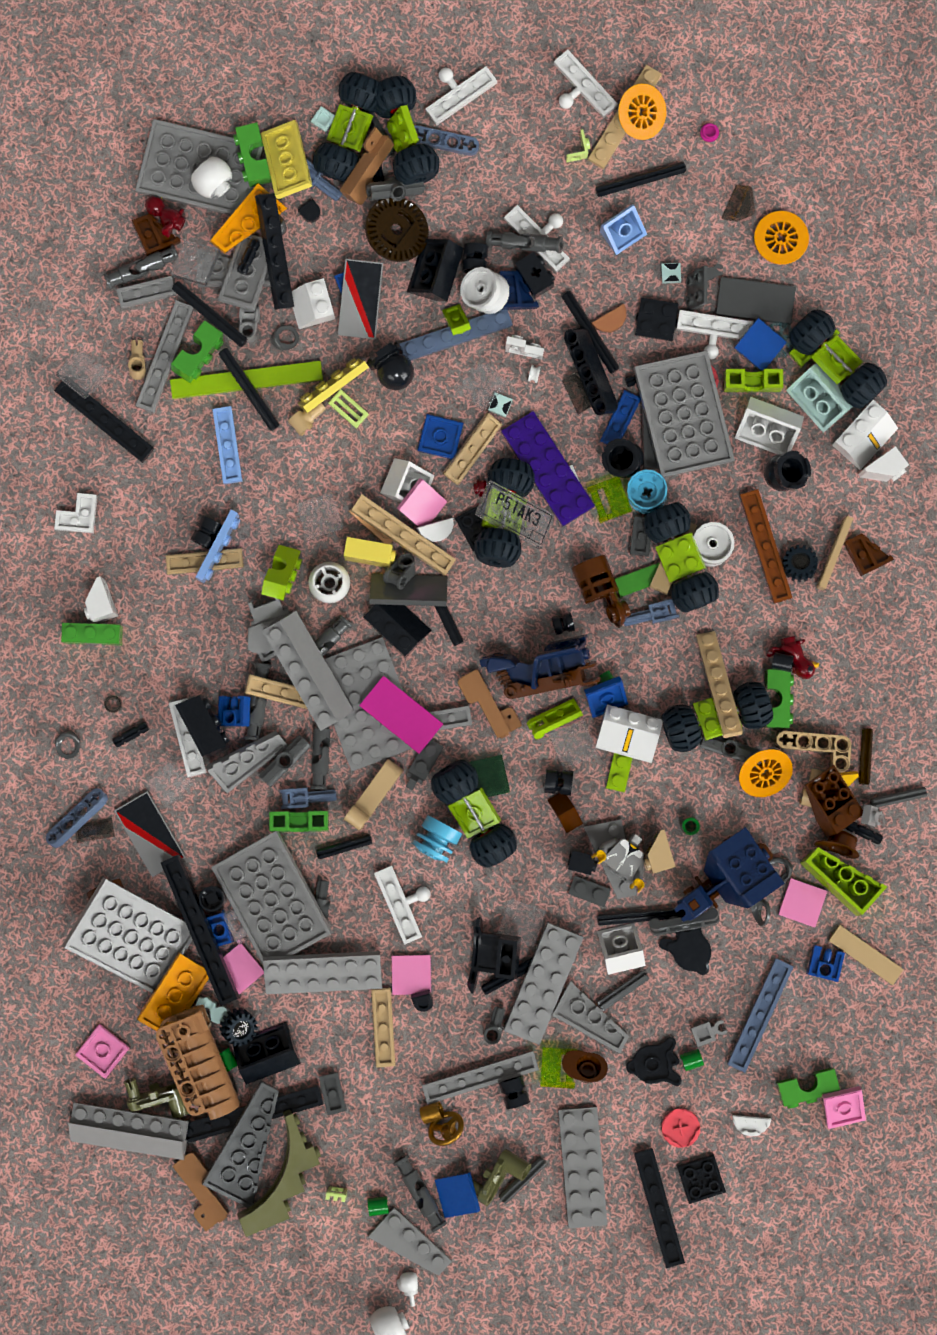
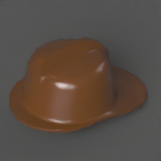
M840 831L838 834L830 836L827 841L822 840L814 843L816 847L822 850L834 852L846 858L856 859L859 857V853L856 851L857 837L846 831Z
M572 1050L567 1052L562 1059V1068L569 1077L581 1082H598L607 1075V1062L599 1054Z

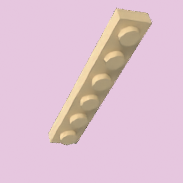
M646 65L634 85L649 84L655 87L662 74ZM618 111L588 157V161L603 170L626 135L621 126Z
M362 494L350 510L443 576L448 573L456 561L455 558Z
M712 631L697 634L696 639L723 738L742 735L741 723L716 633Z

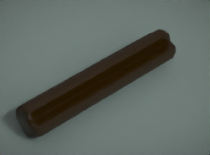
M871 728L862 729L859 784L861 785L870 784L873 729Z

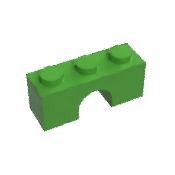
M258 123L236 127L237 134H234L233 137L235 145L240 146L241 150L238 153L240 164L244 163L245 170L242 171L244 182L248 181L250 187H254L257 184L271 183L267 160H255L251 157V153L255 148L263 146Z
M205 320L193 335L194 342L201 347L200 352L188 354L181 350L171 363V371L189 383L200 376L201 368L204 364L208 365L214 351L219 350L224 343L223 333Z
M62 623L61 642L64 644L122 646L123 626Z
M772 669L765 671V689L776 691L779 694L780 703L776 708H772L773 719L764 728L788 729L790 724H793V713H790V705H793L794 697L793 694H790V686L794 685V675H791V672Z
M269 812V831L271 833L275 831L329 832V812Z
M831 1067L813 1072L815 1083L809 1090H802L795 1077L776 1082L781 1104L784 1107L787 1106L788 1109L799 1106L798 1103L806 1101V1104L814 1103L823 1094L840 1091L835 1069Z

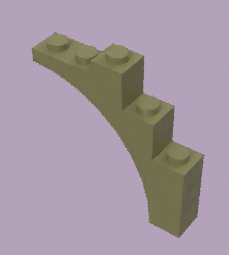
M290 1109L283 1112L287 1129V1147L280 1173L263 1197L249 1208L237 1213L245 1237L290 1219L288 1212L291 1209L286 1199L305 1192L303 1185L306 1182L301 1172L320 1164L318 1158L321 1155L318 1147H313L311 1142L306 1143L307 1140L304 1132H299L297 1125H300L296 1113L292 1114Z

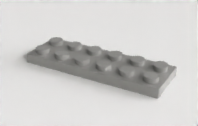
M549 922L546 923L503 1028L505 1032L540 1045L584 938L582 935Z
M380 951L263 957L266 994L382 989Z
M597 1106L560 1109L558 1114L568 1228L608 1225Z

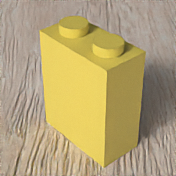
M347 537L344 551L345 561L385 568L390 567L396 561L397 553L393 549V545Z

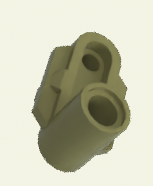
M131 1078V1081L129 1079L124 1081L129 1096L126 1101L129 1111H138L168 1102L173 1118H180L189 1114L175 1083L161 1088L158 1083L149 1085L150 1091L140 1093L136 1078Z
M505 1149L499 1156L493 1169L487 1168L483 1177L487 1181L484 1186L473 1180L478 1201L488 1206L495 1197L507 1173L523 1181L531 1169V1163Z

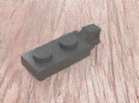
M430 740L422 752L416 756L408 770L407 776L410 777V780L406 785L407 788L413 790L417 782L422 784L441 754L443 746Z

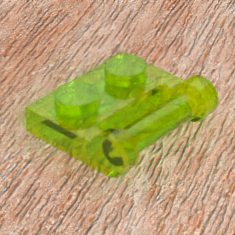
M614 477L586 488L588 494L592 496L599 515L598 520L600 524L632 512L620 477ZM601 489L604 491L612 512L607 515L598 490Z
M542 1047L540 1087L575 1089L573 1078L566 1074V1081H560L562 1055L577 1049Z

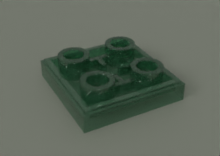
M502 755L468 762L476 769L478 775V786L475 790L482 787L487 797L510 793Z

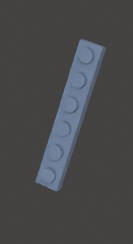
M501 309L496 313L485 314L468 320L471 329L462 334L453 335L450 328L447 327L400 343L399 345L401 346L402 354L412 361L512 327L513 324L508 310Z
M777 958L774 959L727 1065L744 1073L746 1072L794 966Z

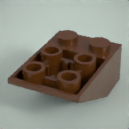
M832 765L805 784L815 819L826 837L838 834L862 816L863 809L835 765Z

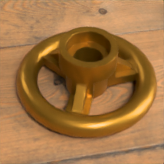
M454 1111L444 1112V1118L452 1117L447 1123L437 1124L440 1120L431 1122L428 1128L430 1141L438 1146H446L455 1142L461 1136L464 1129V1121L460 1114ZM434 1131H440L444 1140L437 1139L434 1136Z

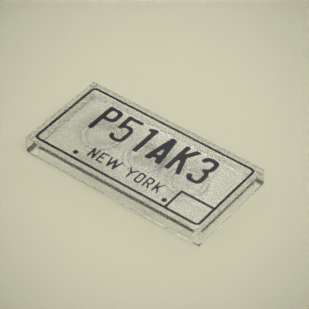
M492 480L487 482L475 513L476 516L498 528L512 531L519 539L539 550L543 548L555 516Z

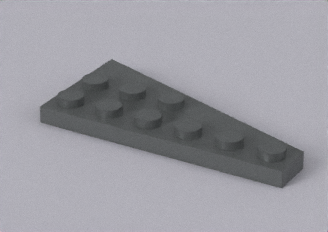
M262 1080L260 1081L202 1180V1185L247 1208L254 1204L255 1194L257 1193L259 1176L262 1171L267 1148V1139L271 1129L272 1116L279 1092L277 1088Z

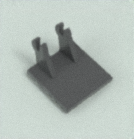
M716 264L713 267L703 266L688 274L686 278V286L688 287L686 296L687 311H693L707 304L708 281L723 274V272L717 270L723 268L721 264Z

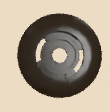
M392 198L382 199L373 205L365 220V233L370 246L378 255L389 261L406 262L412 260L423 251L427 244L424 243L429 236L427 220L422 211L407 199L403 198L400 201H395ZM392 225H399L402 233L395 235L391 229Z

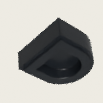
M313 199L298 209L299 214L307 222L313 223L320 218V208Z
M430 990L411 994L414 1007L418 1011L425 1012L432 1008L433 997Z

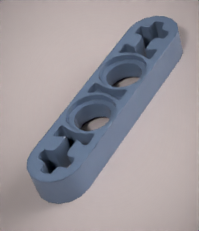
M414 125L419 135L424 136V132H427L426 141H423V137L418 136L419 141L416 145L427 144L435 149L473 156L479 151V142L474 137ZM432 134L439 136L440 139L437 143L429 141V137ZM450 138H454L458 141V144L455 147H450L447 141ZM461 140H464L463 144L469 145L470 142H473V145L476 147L472 148V151L468 150V147L464 145L462 149H459L461 146Z
M99 788L93 789L46 834V842L53 848L61 847L107 803V794ZM87 807V812L84 815H80L82 809ZM73 821V825L66 829L67 824Z

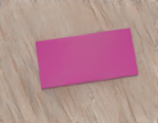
M384 676L359 705L418 754L422 752L443 726L442 722Z

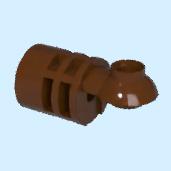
M600 555L572 567V572L585 603L589 604L604 598L607 604L606 614L608 619L616 627H622L626 618L630 617L631 612L625 600L619 601L616 593L619 591L606 556Z

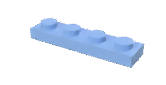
M232 407L214 408L212 410L223 484L243 482Z
M230 510L196 575L198 581L205 583L206 580L209 581L212 577L214 564H218L221 560L223 547L228 546L232 530H236L240 523L237 512Z

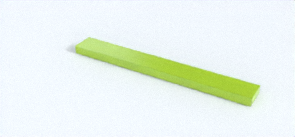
M321 361L243 370L255 389L323 381ZM231 372L199 376L196 380L193 379L191 383L183 378L170 380L172 399L243 391Z

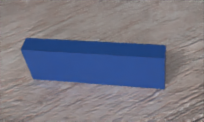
M624 390L618 402V408L613 413L600 442L607 445L614 439L623 438L640 403V397Z

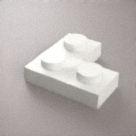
M512 335V337H507L505 352L542 360L544 348L534 343L526 345V340H523V337Z
M77 493L75 512L56 510L54 529L94 534L97 495Z

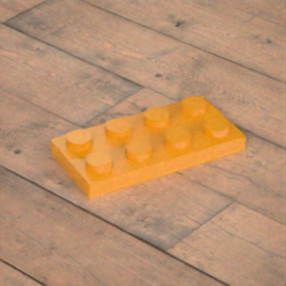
M179 952L141 1010L137 1020L157 1031L163 1019L189 1009L209 979L205 968Z

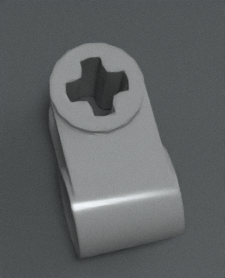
M256 306L255 311L240 308L239 332L244 335L245 330H253L250 336H245L248 339L247 343H252L257 339L260 306Z

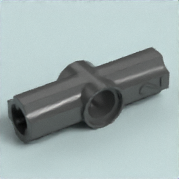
M390 177L386 181L372 182L366 185L369 201L387 198L400 201L405 196L422 195L425 190L424 181L404 185L396 177Z
M299 735L282 753L278 754L276 759L259 777L272 787L308 751L311 745ZM283 756H289L290 764L288 766L280 764V759Z
M702 736L699 747L744 763L748 758L760 751L759 749L722 737L705 741L704 736ZM728 743L734 746L732 754H728L725 751V746Z

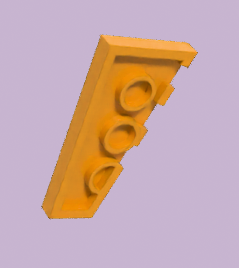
M260 184L254 187L210 240L224 254L260 229L255 196L270 194ZM276 199L278 214L280 215L287 208Z

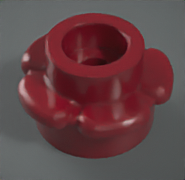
M477 479V482L473 485L474 492L479 497H483V495L488 493L486 480Z

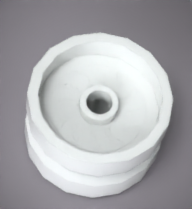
M478 267L469 271L463 278L460 286V295L463 302L469 307L485 314H493L501 310L507 303L509 285L502 275L490 269Z
M709 522L703 524L693 535L706 567L721 565L730 557L734 549L735 540L733 534L727 526L721 523ZM712 541V544H716V546L711 547L709 542Z

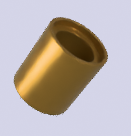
M438 1101L420 1107V1116L423 1123L428 1124L443 1119L444 1110Z

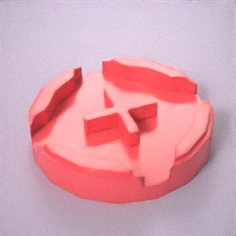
M676 1108L669 1111L661 1124L664 1139L670 1145L677 1148L692 1145L700 1134L698 1118L691 1111L684 1108Z

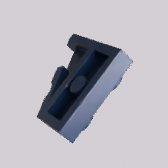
M499 271L498 274L502 275L509 285V297L502 310L537 309L539 307L538 302H534L529 294L530 290L523 283L518 271Z

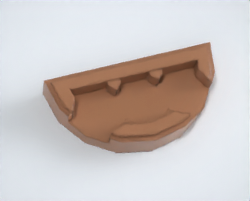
M622 304L592 322L594 328L608 333L617 331L623 326L626 319L625 305Z

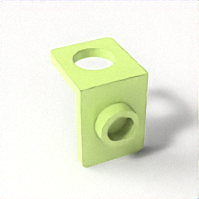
M583 129L580 130L579 134L583 151L567 154L566 163L588 158L590 142L588 138H585Z

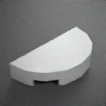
M448 518L416 528L418 533L424 538L437 542L449 536L454 522L453 518Z
M732 1115L736 1129L750 1137L759 1136L765 1132L771 1122V1118Z

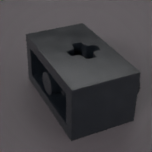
M532 252L516 262L514 268L521 275L524 284L529 288L533 298L536 299L554 287L553 281H555V278L550 271L547 272L543 265L545 263L542 257ZM533 271L535 273H539V277H537L536 275L532 276Z
M571 850L566 869L591 875V872L596 871L598 861L595 860V857L592 859L589 854Z

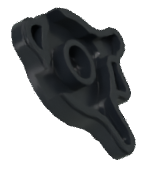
M701 928L675 932L676 940L664 938L659 941V947L670 952L675 962L682 969L694 971L700 975H705L709 972L711 946L703 936Z
M668 1037L661 1044L642 1047L636 1052L633 1059L626 1064V1070L648 1084L668 1082L674 1086H679L682 1083V1079L672 1070L673 1066L679 1064V1059L673 1052L676 1040L673 1037Z

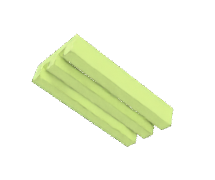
M341 389L328 402L334 410L356 429L369 416L362 407ZM339 397H344L363 415L360 417L341 399H339ZM337 401L358 421L355 422L353 419H351L336 404H334V402Z
M329 1186L325 1200H329L333 1196V1201H337L338 1197H340L341 1202H345L348 1190L347 1188Z

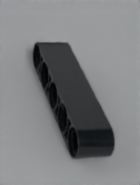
M583 327L568 329L564 334V340L593 411L600 416L615 413L618 408L617 400L589 332Z

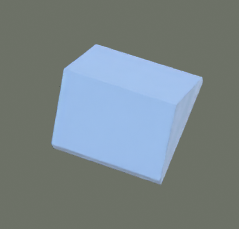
M633 204L603 223L600 228V233L616 255L647 235Z

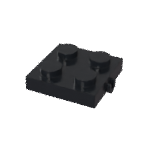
M641 297L639 313L636 314L635 336L672 342L674 330L677 327L678 319L676 317L679 303Z

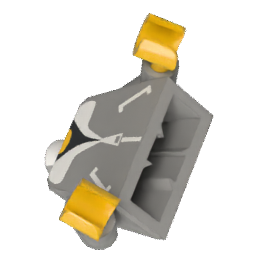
M632 834L628 841L624 838H613L603 842L597 852L591 855L592 859L598 857L597 864H602L627 883L633 880L629 886L630 889L636 886L639 893L644 888V853L637 849L642 841L638 835Z

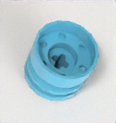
M645 469L638 471L631 477L628 483L627 497L633 509L641 514H648L664 506L667 500V484L660 473ZM644 490L652 491L651 497L643 496Z
M427 815L422 827L428 833L426 835L417 833V836L424 840L422 843L413 840L412 844L423 854L447 863L449 858L442 855L445 850L452 854L453 851L447 847V844L457 845L462 833Z

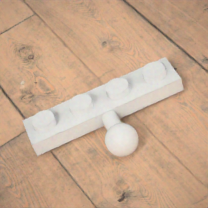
M568 49L554 61V65L575 87L569 94L564 93L559 97V105L562 108H570L573 105L574 99L579 94L592 105L603 119L618 106V103Z
M486 66L460 85H457L453 79V71L447 67L442 68L438 74L439 79L447 83L452 90L428 106L425 111L437 126L496 85L497 80Z
M518 205L504 217V220L519 236L524 233L547 235L553 228H560L563 224V217L558 213L550 215L548 224L541 229ZM530 237V247H533L535 244V238ZM549 250L546 252H536L555 273L570 260L563 251L562 253Z
M680 310L676 330L710 335L709 345L704 348V351H708L709 359H715L719 354L716 346L717 337L740 340L753 322Z
M186 698L170 702L169 707L187 778L205 774L206 769L203 757L175 706L188 700Z
M392 866L374 873L404 945L421 938V932L409 904L416 901H428L431 896L430 890L422 886L416 890L415 894L405 897Z

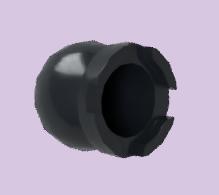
M395 341L394 345L389 343L376 352L378 356L374 360L369 358L366 362L370 370L377 369V377L380 383L387 389L395 391L406 388L414 377V367L411 360L399 353L401 346L397 341Z
M623 438L610 441L601 455L605 470L611 475L620 478L632 477L641 470L644 462L641 448L636 443Z
M788 451L773 456L764 467V478L767 485L777 491L795 490L805 486L808 477L811 476L809 460L799 454L800 452Z

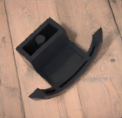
M478 917L472 923L474 931L473 954L467 981L471 994L475 992L479 972L494 973L496 978L514 980L518 976L521 937L483 932V921L481 917Z

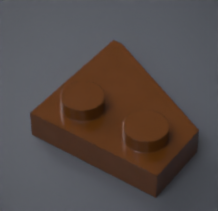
M151 214L132 220V225L147 256L154 252L168 249L171 245L175 246L181 243L180 238L175 237L173 234H170L169 238L161 233L162 224L158 223Z
M862 533L844 542L860 576L894 560L891 555H886L880 550L878 545L870 542L869 538Z

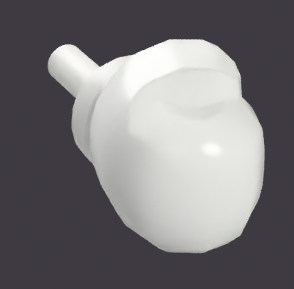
M414 1272L402 1273L400 1278L397 1279V1286L400 1291L404 1292L405 1296H409L410 1306L413 1307L415 1306L414 1295L418 1293V1277Z

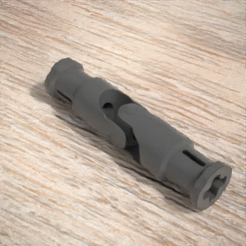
M490 230L486 236L488 248L498 246L503 249L519 248L525 251L546 252L549 250L562 253L564 244L562 236L553 238L547 235L528 233L519 236L513 232L493 233ZM530 237H534L535 244L533 247L529 248V246L531 245Z
M171 245L169 249L162 252H154L145 259L135 260L119 267L117 271L103 275L111 290L115 285L130 282L146 275L149 270L161 269L165 267V264L175 260L180 261L174 245ZM134 264H136L140 272L138 275L130 273V268Z
M342 615L339 616V619L332 627L329 626L314 641L322 656L341 639V635L348 628L353 627Z
M255 663V676L268 679L269 669H271L272 665ZM251 695L250 723L245 739L256 741L260 739L261 728L264 725L267 699L256 698V696Z
M317 724L313 729L311 764L313 782L311 789L327 790L326 774L329 771L331 729L327 727L320 731Z
M408 1154L393 1163L394 1166L398 1167L402 1174L403 1182L416 1201L423 1217L429 1221L432 1232L447 1224L446 1220L442 1219L436 1202L430 1195L417 1169H414L411 1165ZM415 1183H417L420 1187L417 1190L415 1189Z

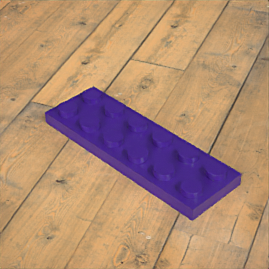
M534 411L501 431L517 458L532 467L535 477L534 484L562 527L595 507Z

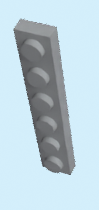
M177 300L175 301L137 400V408L155 413L171 371V363L177 356L194 311L192 306Z
M530 1051L423 1084L422 1088L428 1105L538 1071L539 1068L534 1051Z

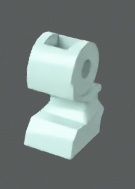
M200 996L196 1003V1006L204 1005L205 1008H208L211 1021L220 1024V1021L224 1022L222 1017H227V1012L230 1011L226 1006L217 1007V1002L209 996Z

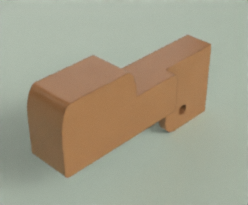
M376 127L373 128L364 142V149L367 152L363 154L340 189V192L348 200L362 205L367 199L366 185L374 182L372 180L373 176L394 146L389 136L382 135Z
M477 669L458 680V686L467 703H479L497 739L510 735V732L522 726L512 708L499 711Z
M195 1151L189 1152L185 1155L184 1160H178L173 1165V1168L202 1204L194 1211V1217L203 1229L208 1231L216 1223L226 1219L229 1212L212 1189L202 1185V1180L209 1169Z

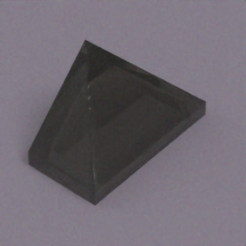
M735 186L722 215L723 220L738 222L754 215L755 208L751 186Z
M578 372L562 380L577 414H581L592 407Z
M112 818L86 822L75 833L77 843L115 837Z

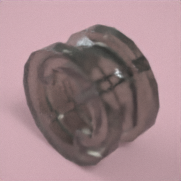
M114 695L108 696L104 701L105 709L111 713L119 712L122 708V700ZM111 699L112 701L114 699L117 700L116 704L118 707L116 709L114 707L112 709L109 708V701Z

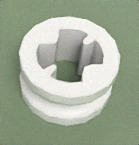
M531 365L529 382L531 380L535 381V383L538 382L541 366L535 368L534 365Z

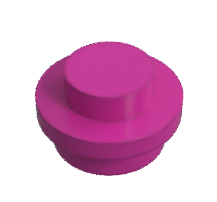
M707 123L701 128L700 136L705 142H714L719 136V129L715 124Z

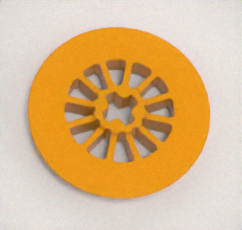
M636 84L624 93L618 110L622 128L629 136L638 140L650 139L658 134L666 119V104L663 96L655 87L649 84ZM641 108H643V115H639Z
M775 211L767 214L760 220L755 229L754 241L758 252L763 258L771 263L784 265L795 262L805 253L809 243V233L805 223L797 215L788 211ZM778 224H782L781 230L779 229ZM785 224L790 226L786 231L784 230ZM791 229H793V230L795 231V232H793V233L788 234V232H789ZM768 230V231L771 232L773 235L766 234V231ZM778 235L785 236L784 242L777 240ZM795 235L797 236V239L790 238ZM765 238H769V239H773V240L766 242ZM789 242L796 243V247H794ZM774 243L771 249L767 246ZM776 246H778L777 253L772 251ZM781 247H783L785 254L780 253Z
M768 749L757 752L743 764L739 773L740 785L747 794L754 797L774 795L781 791L791 779L793 772L792 762L784 752Z

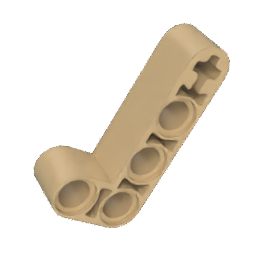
M782 731L776 734L774 738V744L780 749L831 753L830 767L835 765L837 759H842L844 762L842 769L836 767L839 773L847 771L850 766L851 741L846 736ZM785 735V739H793V742H787L783 745L779 738ZM801 736L807 739L805 747H801L798 743ZM819 738H823L826 741L824 749L818 746ZM838 740L845 742L844 750L838 749Z
M388 759L356 804L349 810L344 820L361 831L364 824L372 816L404 769Z

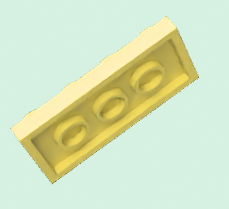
M296 120L262 132L261 137L276 198L280 199L312 187Z
M355 358L351 359L345 364L347 367L342 371L337 370L332 373L330 380L320 382L315 386L316 390L311 394L307 392L301 396V401L298 402V405L308 413L368 369L369 366L359 358L357 360Z

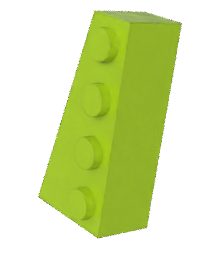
M819 847L812 849L800 862L807 871L855 916L863 915L887 888L886 885L859 872L856 868L845 864Z

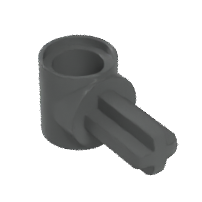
M318 880L315 900L325 918L328 919L330 901L327 900L329 881Z
M495 1006L490 1024L486 1023L483 1035L488 1044H497L501 1039L503 1031L501 1024L505 1009ZM488 1031H497L498 1037L495 1040H489L487 1038Z

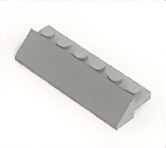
M297 611L290 613L262 630L320 731L339 722L354 711Z
M77 1102L73 1104L71 1122L68 1123L70 1141L180 1160L185 1158L186 1135L189 1122L187 1120L136 1111L131 1112L129 1110Z

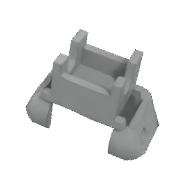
M276 598L255 607L253 602L249 601L248 606L254 620L251 621V626H248V650L253 653L274 651L262 630L294 612V610L284 609L281 600Z

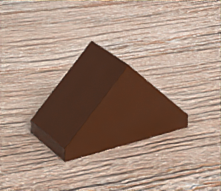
M559 793L547 800L566 833L583 824L567 795H560Z

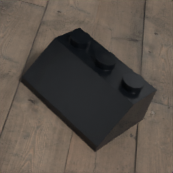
M426 239L424 243L427 244L417 257L407 292L434 301L448 302L464 248L449 239Z
M375 604L363 617L369 625L405 658L432 631L405 605Z
M198 695L175 705L202 757L211 758L230 747L228 743L230 738L225 731L222 732L219 726L221 721L216 714L213 715L210 709L212 704L207 697L204 698V696Z
M287 1022L257 1032L256 1036H251L252 1041L247 1040L248 1044L246 1045L242 1043L240 1047L238 1045L233 1046L238 1070L246 1085L301 1064Z

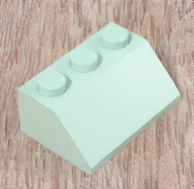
M817 363L811 366L786 390L823 433L853 408V406L846 402L840 388L842 385L840 383L837 385Z

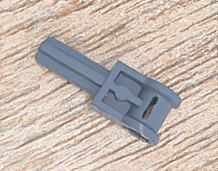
M306 159L312 181V187L309 188L313 189L316 186L337 202L341 198L342 193L322 178L323 174L315 171L313 164Z
M669 599L648 605V610L631 613L630 617L626 618L624 625L630 626L651 620L653 624L677 619L680 616L677 614L673 600Z
M307 788L279 790L282 794L281 809L309 807V803L336 801L337 799L336 790L308 792Z

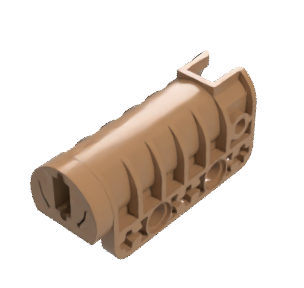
M198 1005L163 1019L156 1032V1039L187 1112L193 1116L207 1112L210 1120L234 1111L241 1103L211 1034L210 1027L212 1024L204 1005ZM192 1104L199 1106L197 1111L195 1108L191 1109Z

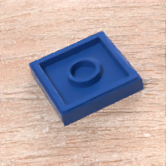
M757 318L733 348L756 368L763 371L787 342L762 320Z
M427 414L418 451L452 460L457 452L464 423Z
M620 676L584 690L592 718L603 715L607 705L618 708L628 705Z
M470 1172L435 1179L444 1218L481 1211Z

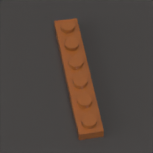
M759 489L740 494V500L773 604L792 599L793 597Z

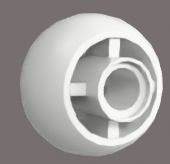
M212 156L208 158L191 175L193 188L205 198H213L216 195L221 197L231 187L229 184L232 180L231 169L224 160Z
M324 562L312 570L308 581L309 589L317 600L323 603H335L343 599L348 593L350 577L346 569L340 564ZM332 570L339 574L335 577L332 574H327L326 571ZM323 573L321 585L316 584L318 577ZM333 579L335 581L334 587L326 588L325 581ZM342 580V586H341V588L336 592V590H337L338 587H339V581ZM323 589L324 591L333 594L326 595L321 593L320 590Z
M392 1306L377 1309L369 1318L375 1335H407L405 1330L410 1328L404 1313H397L395 1307Z

